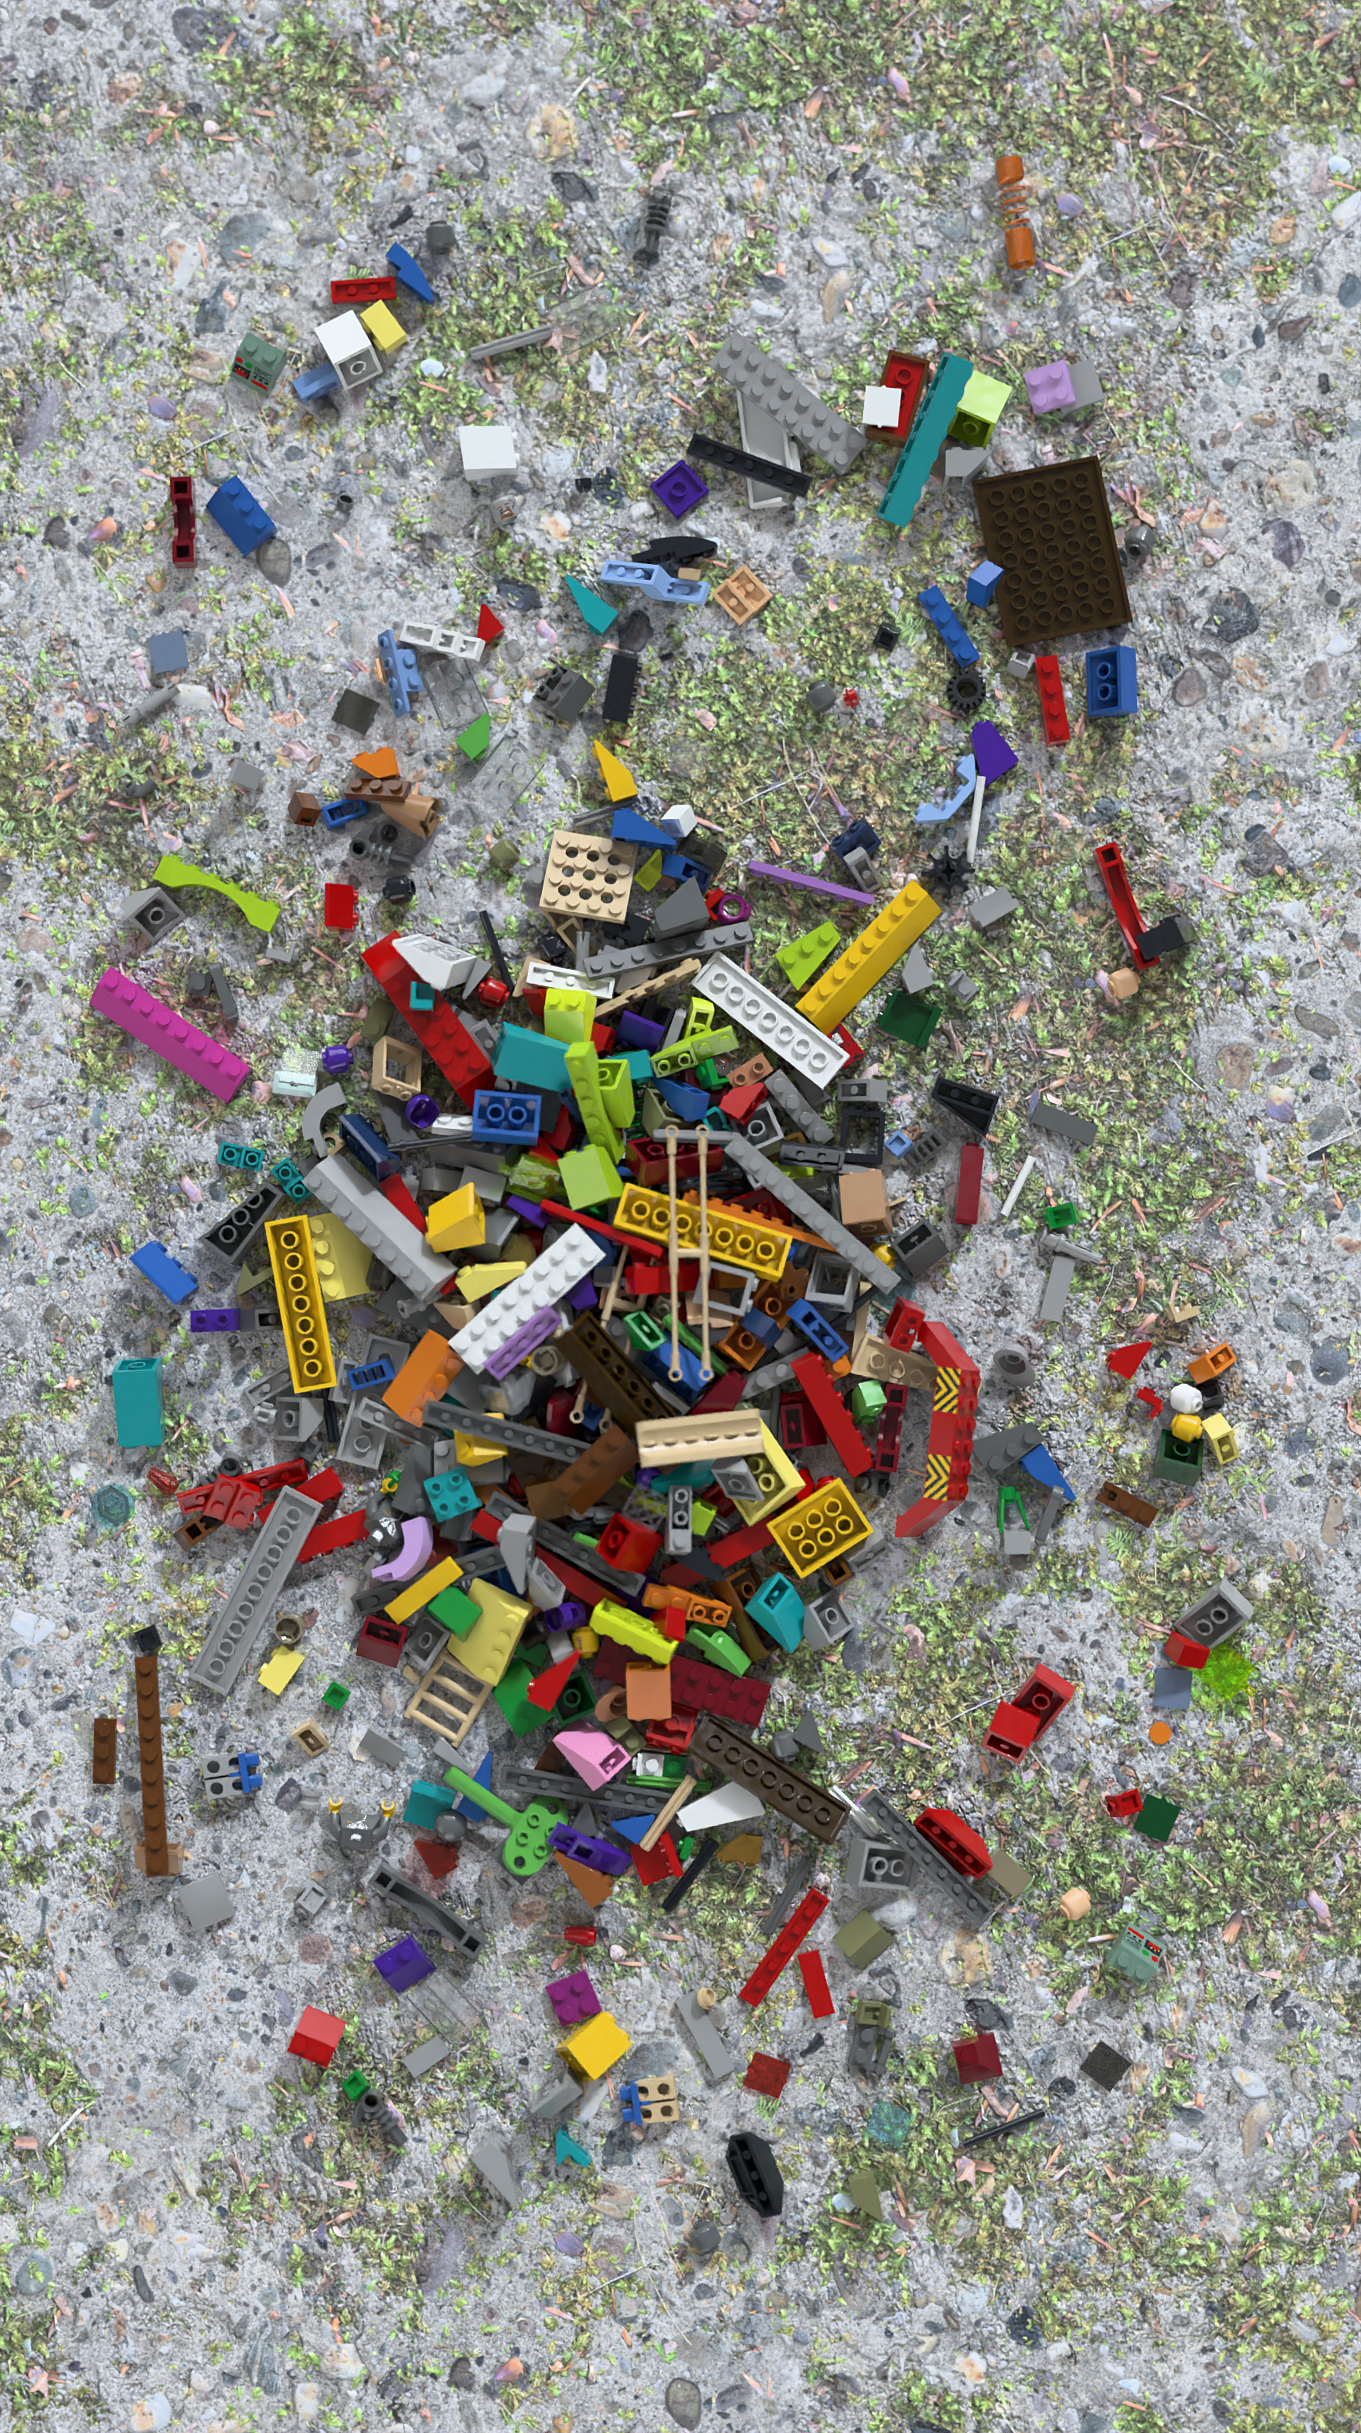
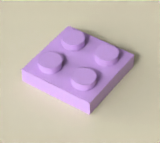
M1065 359L1023 373L1035 416L1076 402Z

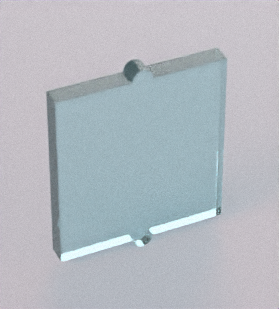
M879 2099L874 2112L870 2114L871 2119L865 2133L900 2148L906 2134L909 2133V2126L914 2114Z

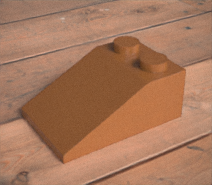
M557 1847L555 1848L554 1857L591 1909L613 1894V1882L615 1880L610 1873L577 1862L567 1857L565 1851Z

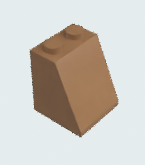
M869 1169L862 1173L849 1172L839 1176L842 1219L845 1229L857 1239L894 1234L886 1180L882 1170Z

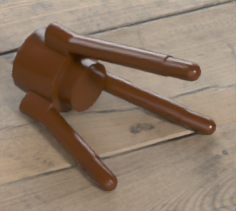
M778 1560L776 1563L770 1561L764 1575L765 1578L780 1572L787 1580L799 1585L802 1584L801 1580L785 1574L786 1570L783 1568L795 1570L792 1564L782 1563ZM816 1569L812 1573H819V1569Z

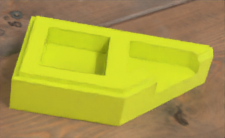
M659 848L633 877V880L648 893L663 877L660 874L662 870V856Z

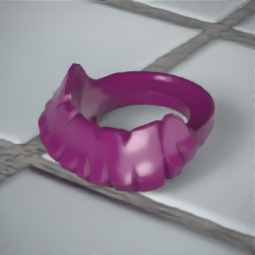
M737 894L724 896L719 903V912L716 914L719 923L728 926L747 921L751 916V905L746 903ZM728 900H736L740 903L741 910L738 916L730 917L724 911V904Z

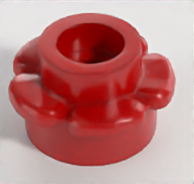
M846 688V693L843 694L846 707L851 705V708L854 709V706L859 705L854 688L850 690Z

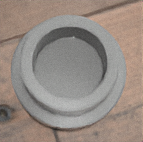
M534 867L529 871L528 882L532 887L543 888L546 869Z

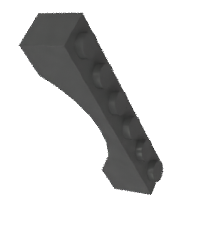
M385 1861L380 1864L368 1882L385 1896L399 1902L422 1917L473 1960H475L487 1943L488 1936Z

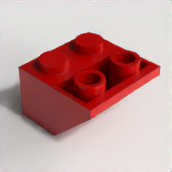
M1000 1700L984 1732L981 1747L1017 1764H1021L1041 1718Z

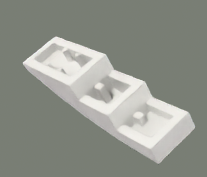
M405 620L399 641L477 662L480 660L485 641L480 638L464 636L459 632L444 630L438 626Z

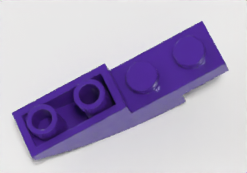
M559 1821L547 1837V1843L565 1851L567 1857L607 1873L622 1875L632 1859V1855L597 1837L592 1839Z

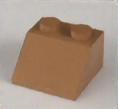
M142 1839L134 1848L135 1869H141V1873L146 1874L145 1842ZM168 1842L170 1876H176V1874L182 1871L185 1844Z

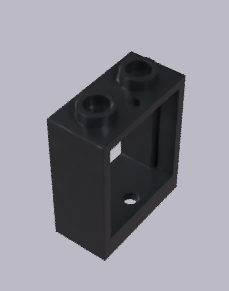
M847 1106V1109H843L841 1114L839 1147H846L848 1116L879 1118L877 1155L845 1153L844 1162L881 1165L883 1160L886 1112H881V1108L868 1107V1111H862L859 1106Z

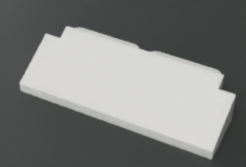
M736 389L743 451L801 473L798 445L792 442L791 437L793 435ZM747 478L751 509L790 505V493Z

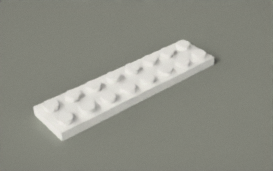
M720 951L713 954L690 982L692 986L822 1090L825 1089L851 1057Z
M575 1223L448 1343L477 1375L485 1369L483 1363L546 1304L552 1307L606 1255L581 1227Z

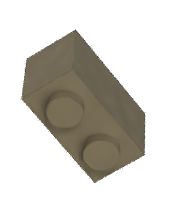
M997 1846L989 1855L993 1867L984 1876L991 1882L995 1879L1000 1884L998 1888L1005 1895L1009 1896L1011 1894L1016 1898L1033 1878Z

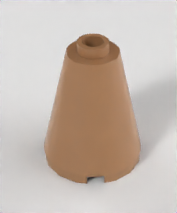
M409 794L405 802L380 801V806H382L384 813L420 838L426 839V836L430 837L439 823L440 817L437 816L438 809L442 810V801L436 797Z

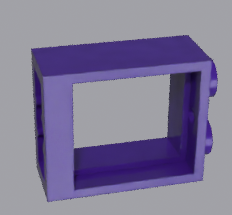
M241 1308L190 1311L191 1332L240 1330L239 1310Z

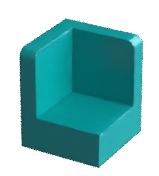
M412 982L410 1002L412 1010L434 1011L435 988L431 987V984Z

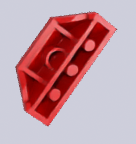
M926 1808L914 1819L913 1823L916 1826V1831L959 1874L973 1876V1878L979 1880L993 1867L984 1840L951 1810Z

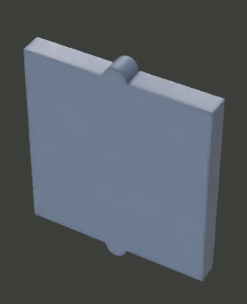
M182 630L169 633L162 632L161 635L147 638L156 675L170 671L174 673L175 670L190 667Z
M1175 1667L1172 1669L1157 1668L1153 1706L1169 1707L1170 1710L1173 1708L1189 1709L1193 1671L1177 1670Z

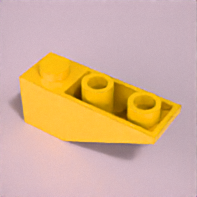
M593 740L594 747H591L594 760L599 759L601 767L597 769L601 780L605 779L608 786L604 788L607 800L612 799L614 804L623 800L637 798L638 793L631 773L597 740Z

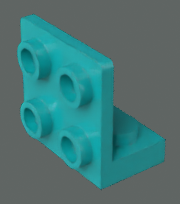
M464 1466L457 1467L423 1482L438 1522L447 1521L483 1506L481 1499L475 1496Z
M416 1778L411 1788L412 1791L403 1821L435 1831L434 1823L437 1815L443 1810L452 1808L457 1791Z

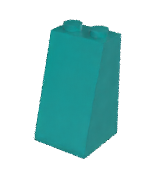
M503 1022L490 1061L494 1075L557 1092L560 1090L561 1093H564L562 1088H568L571 1091L573 1084L564 1058L571 1045Z
M162 1357L119 1359L112 1371L119 1447L125 1446L127 1449H134L143 1445H147L148 1448L158 1447L163 1444L165 1439Z

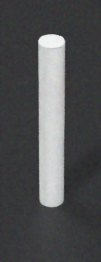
M1028 1155L1000 1212L1002 1215L1008 1217L1036 1158Z

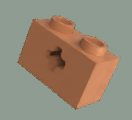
M760 1053L726 1075V1078H729L730 1082L728 1083L732 1089L756 1084L773 1073L774 1070L763 1053Z

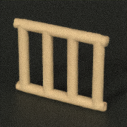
M443 1647L410 1702L404 1717L414 1718L450 1740L451 1744L458 1748L494 1685L476 1677L462 1662L449 1654L447 1648ZM443 1662L449 1663L482 1683L484 1687L479 1696L440 1674L438 1671ZM435 1680L473 1703L468 1715L428 1692L427 1690L432 1681ZM422 1699L462 1722L457 1734L417 1711L416 1709Z

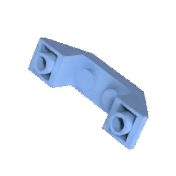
M972 754L967 758L963 756L955 765L958 767L955 774L965 781L967 785L962 783L955 791L957 796L954 800L948 799L941 807L942 813L929 802L926 806L921 804L914 812L916 817L913 822L915 824L947 822L975 790V762Z

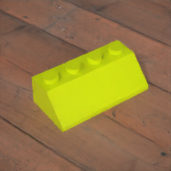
M606 1598L598 1604L592 1614L589 1626L594 1628L596 1633L606 1634L612 1637L616 1643L626 1644L632 1647L636 1653L652 1657V1660L656 1663L668 1665L679 1644L678 1641L664 1638L652 1621Z

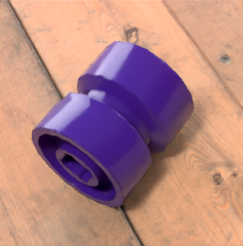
M576 1601L561 1603L558 1607L545 1611L544 1616L547 1628L554 1633L580 1629L584 1625L586 1618L583 1606Z

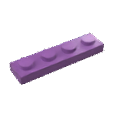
M546 1304L483 1363L484 1367L500 1380L563 1321L562 1318Z

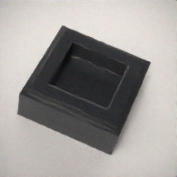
M156 1624L134 1632L142 1653L163 1644Z

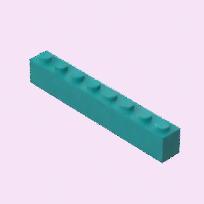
M944 352L876 516L904 528L910 523L913 516V508L921 498V489L929 479V470L932 463L937 460L940 444L947 436L948 425L955 417L958 401L964 396L966 382L973 374L974 363L954 354Z

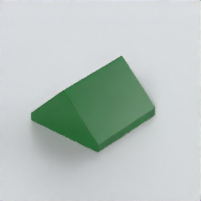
M452 1583L428 1607L430 1614L462 1643L466 1641L483 1612L482 1609Z

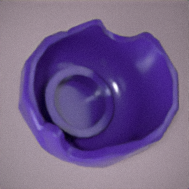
M416 1095L406 1105L404 1111L406 1119L412 1125L424 1129L432 1125L437 1119L439 1105L427 1095Z
M657 1466L640 1467L636 1474V1485L638 1488L648 1492V1486L651 1487V1481L662 1474L661 1470Z

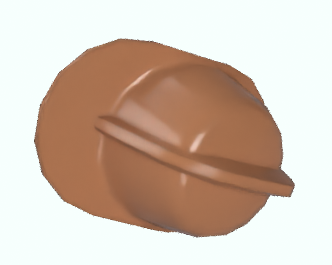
M619 1683L612 1685L599 1700L595 1708V1716L599 1721H611L627 1715V1688L625 1685Z

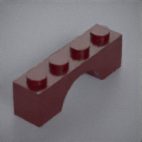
M191 476L170 477V499L174 517L172 561L177 569L198 568L195 482Z
M885 1383L884 1396L887 1403L881 1411L875 1465L873 1468L875 1470L897 1473L901 1427L906 1407L908 1386Z

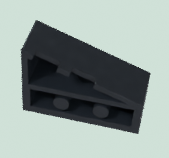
M937 1074L930 1094L931 1097L986 1138L999 1095Z

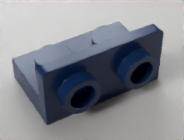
M859 820L853 822L845 833L837 835L828 847L835 852L845 868L849 870L843 859L844 856L858 847H862L869 854L882 842L868 823Z

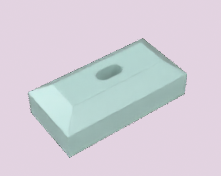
M275 1071L272 1093L313 1098L317 1093L319 1078ZM294 1082L298 1083L299 1085L298 1087L291 1086V1083Z

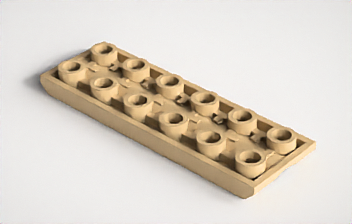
M759 1409L635 1423L641 1467L765 1453Z

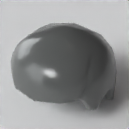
M446 1809L437 1815L434 1828L439 1838L447 1842H454L465 1835L467 1821L465 1816L455 1809Z

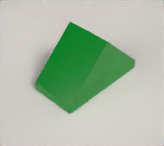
M641 1308L624 1317L623 1321L633 1348L651 1352L668 1341Z

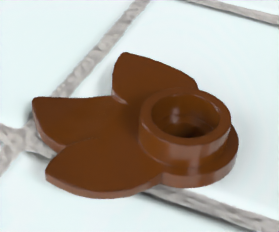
M787 1261L780 1278L781 1283L777 1287V1294L784 1301H798L800 1298L804 1300L807 1291L806 1285L810 1279L809 1269L800 1268L795 1270L792 1262Z

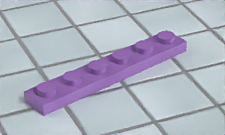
M752 859L749 863L748 871H751V875L763 878L768 876L775 883L784 884V882L793 884V888L805 890V888L812 889L816 895L824 897L826 894L832 895L834 900L843 903L849 900L855 902L854 906L866 909L867 906L871 907L875 897Z

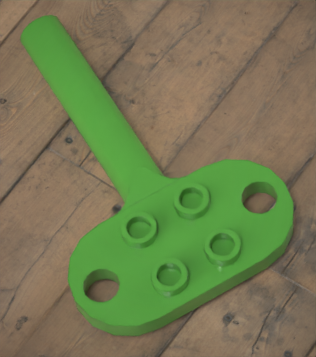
M451 1766L443 1780L509 1828L510 1834L502 1849V1859L509 1871L518 1876H529L538 1872L555 1847L547 1843V1837L558 1821L567 1826L568 1813L565 1805L553 1796H541L534 1799L523 1813H518L459 1769ZM549 1803L556 1806L557 1811L554 1815L550 1814L547 1810ZM516 1857L521 1858L523 1861L521 1869L516 1868L514 1865Z

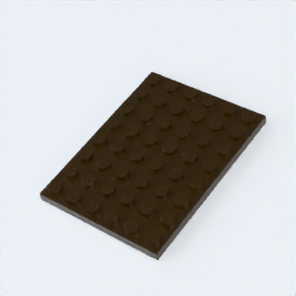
M1098 455L972 480L971 483L987 559L989 562L1005 570L994 592L1006 649L1133 622Z

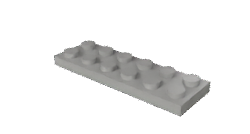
M369 1333L361 1366L390 1357L397 1376L408 1360L412 1344ZM373 1367L376 1379H379L376 1368ZM366 1369L364 1371L368 1382H370V1378ZM358 1374L357 1379H358L359 1385H361V1384H362V1381H361L360 1375ZM394 1379L354 1391L336 1459L376 1470L379 1469L388 1432L354 1417L363 1397L391 1409L381 1397Z

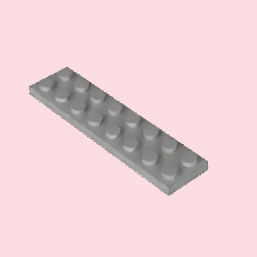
M736 330L708 365L841 475L868 442L866 437Z

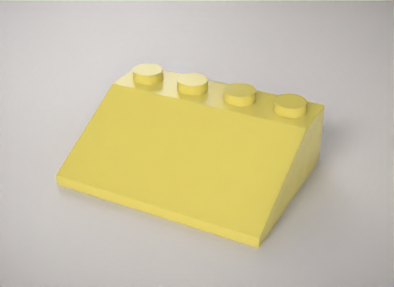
M333 1212L308 1218L315 1261L325 1303L390 1288L385 1264Z
M761 1417L765 1453L742 1455L760 1488L764 1500L754 1501L731 1498L749 1526L754 1525L792 1499L806 1486Z
M475 1577L467 1597L482 1609L483 1612L464 1643L451 1634L446 1648L476 1677L497 1686L507 1671L533 1605Z

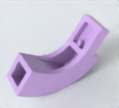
M418 1517L401 1523L405 1540L401 1555L389 1564L371 1569L373 1578L381 1579L382 1582L391 1580L404 1582L414 1577L424 1567L433 1545V1531L430 1519Z

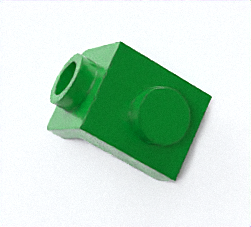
M713 1058L704 1060L695 1066L696 1076L699 1079L702 1090L710 1088L711 1092L723 1089V1084L730 1082L728 1077L718 1079Z
M1074 1202L1045 1208L1043 1217L1046 1226H1049L1050 1229H1059L1080 1223Z

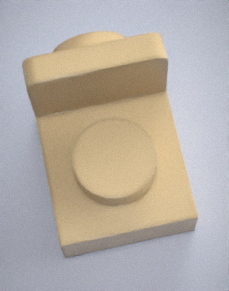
M1173 1301L1167 1302V1308H1164L1168 1320H1172L1173 1323L1201 1314L1198 1306L1192 1307L1191 1304L1179 1307V1312H1177Z

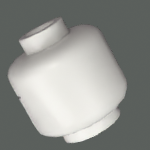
M1180 1384L1174 1387L1169 1396L1172 1408L1184 1414H1194L1201 1409L1203 1404L1201 1392L1187 1384Z

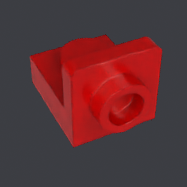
M1132 1788L1116 1795L1105 1796L1106 1808L1111 1817H1125L1143 1810L1137 1788Z

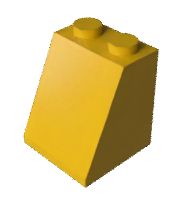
M473 1182L468 1183L429 1206V1216H426L429 1232H426V1241L428 1245L432 1246L434 1253L485 1243V1210Z
M598 2012L555 2048L581 2082L595 2081L632 2046L629 2042L628 2034L616 2026V2020L609 2012Z

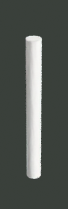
M977 776L967 855L965 858V862L974 863L986 778L984 776Z

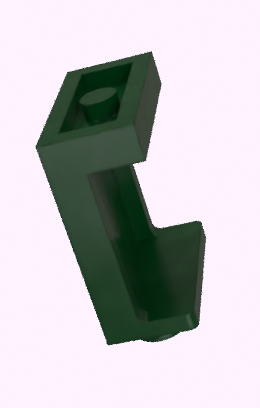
M895 988L894 992L889 991L884 1001L888 1005L885 1011L880 1010L875 1022L879 1023L877 1029L924 1050L943 1009L928 1005L899 991L900 989Z

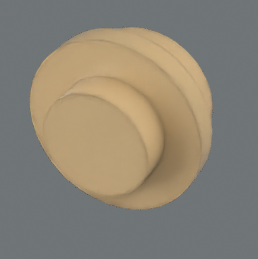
M705 1987L698 1990L696 1997L698 2004L706 2010L712 2008L716 2003L714 1991L711 1988Z

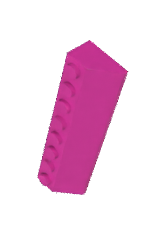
M111 966L98 982L89 1004L227 1104L231 1101L253 1069Z

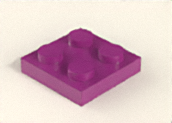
M586 1969L545 1986L562 2027L602 2011V2006Z

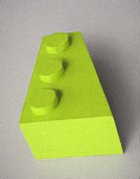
M830 920L774 955L775 960L796 993H798L841 940Z

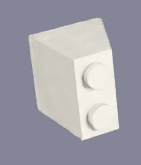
M353 310L314 329L345 391L383 372L372 344Z
M511 426L458 427L467 481L518 474L517 467L521 466L519 453L515 454L514 446L518 445L516 432L512 433Z

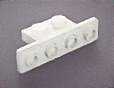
M439 1113L432 1125L421 1130L423 1132L449 1136L472 1133L473 1116Z

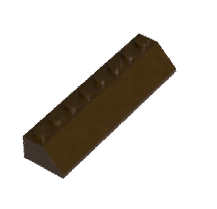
M589 1310L576 1319L552 1342L637 1443L635 1423L679 1418ZM684 1462L657 1465V1468L664 1475H667Z

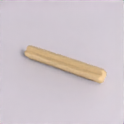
M687 1775L641 1840L639 1845L642 1849L650 1851L696 1785L697 1782L693 1777Z

